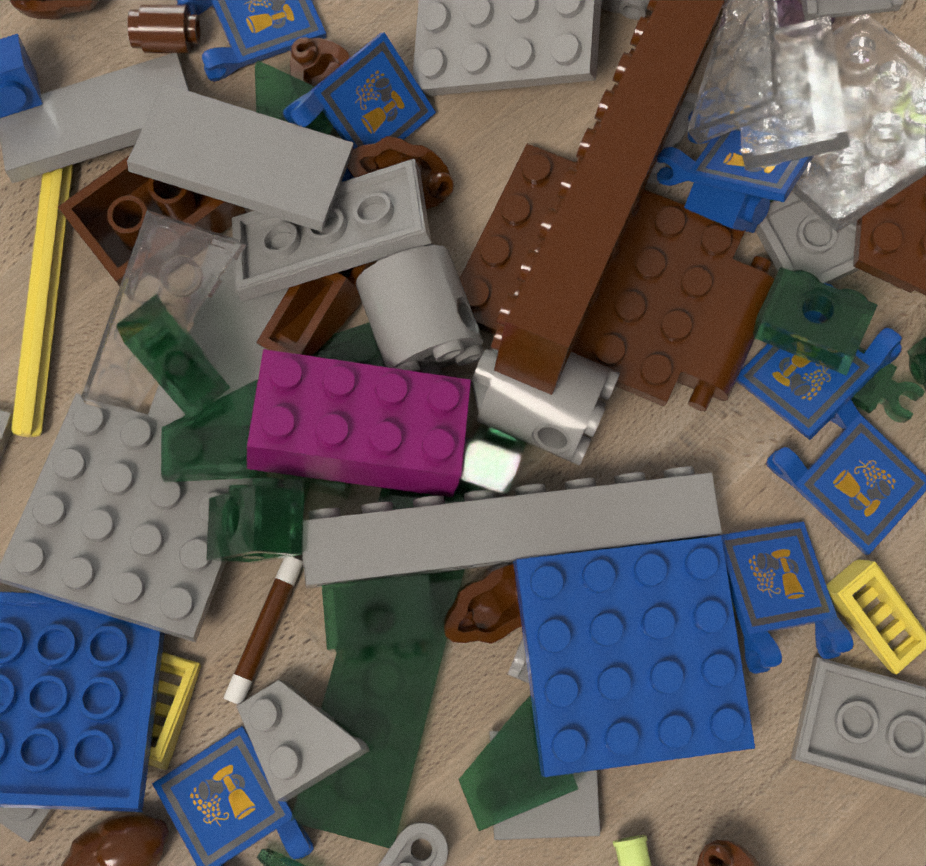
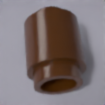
M142 4L140 9H130L128 13L130 45L133 49H142L144 53H191L193 44L200 43L201 29L199 16L191 14L188 5Z

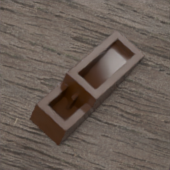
M377 260L289 287L256 343L266 350L307 356L315 354L340 329L362 302L356 287V280L365 269L375 264Z

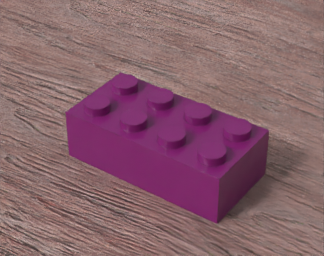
M263 349L247 443V469L453 497L462 474L471 380Z

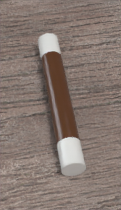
M285 555L223 697L224 699L238 705L245 701L301 571L303 561Z

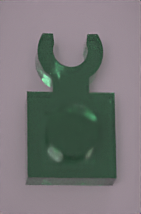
M854 343L851 344L863 354L865 353V349ZM890 363L880 369L850 400L856 407L867 413L875 410L879 403L883 405L886 414L892 420L905 423L911 419L913 413L900 405L899 396L904 395L913 401H917L924 395L925 391L913 382L897 383L891 380L897 367Z

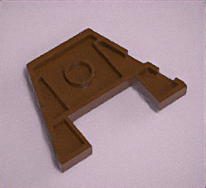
M926 157L867 167L860 177L853 267L909 293L915 290L925 296Z

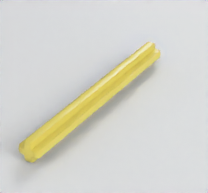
M73 165L44 173L41 178L11 425L12 433L22 437H38L42 434L67 224V219L58 209V206L70 198Z

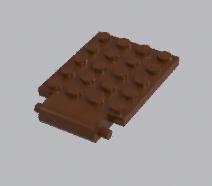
M528 143L526 144L460 276L479 329L495 335L499 326L496 321L508 293L515 294L520 282L517 280L522 263L529 250L535 251L540 240L537 236L543 219L549 208L555 209L560 199L557 197L564 175L569 167H575L576 162ZM644 189L572 352L620 372L615 384L616 387L663 407L667 404L676 382L694 390L688 405L696 410L705 412L712 397L720 401L728 400L778 289V283L768 274L772 266L768 259L755 256L750 266L733 259L746 229L744 231L731 229L685 209L683 204Z

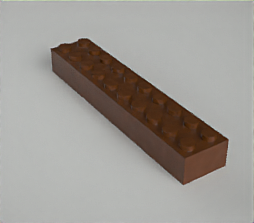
M649 0L647 10L653 13L652 15L648 14L646 17H640L630 45L636 48H631L629 54L623 53L612 80L618 83V85L614 84L611 91L605 90L595 114L597 121L593 129L587 128L576 154V157L579 159L575 167H569L564 175L557 197L560 199L555 209L549 208L543 219L537 236L540 238L535 251H528L517 277V280L520 282L515 294L508 293L496 321L499 326L491 344V348L498 351L494 371L550 395L553 394L657 162V156L662 151L728 0Z

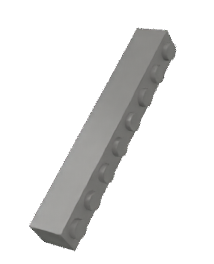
M686 466L663 471L664 478L646 480L645 472H634L615 476V484L596 486L595 478H583L565 482L566 490L546 492L545 484H531L516 487V496L496 498L495 490H480L465 493V502L445 504L444 496H428L414 499V508L393 510L392 502H377L362 505V514L341 516L340 508L313 510L308 512L309 520L299 521L306 589L494 566L523 558L714 537L722 534L712 473L695 474L693 466Z

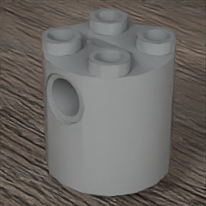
M427 244L398 252L377 260L375 264L365 269L358 276L356 287L385 367L443 375L442 368L455 363L458 366L467 365L481 359L484 353L482 347L483 338L450 251L445 246Z
M486 349L477 365L470 384L473 388L479 410L477 422L580 466L591 441V438L583 435V433L591 437L594 436L606 405L605 402L598 400V398L601 397L609 400L620 372L571 352L553 394L550 395L494 371L498 351Z

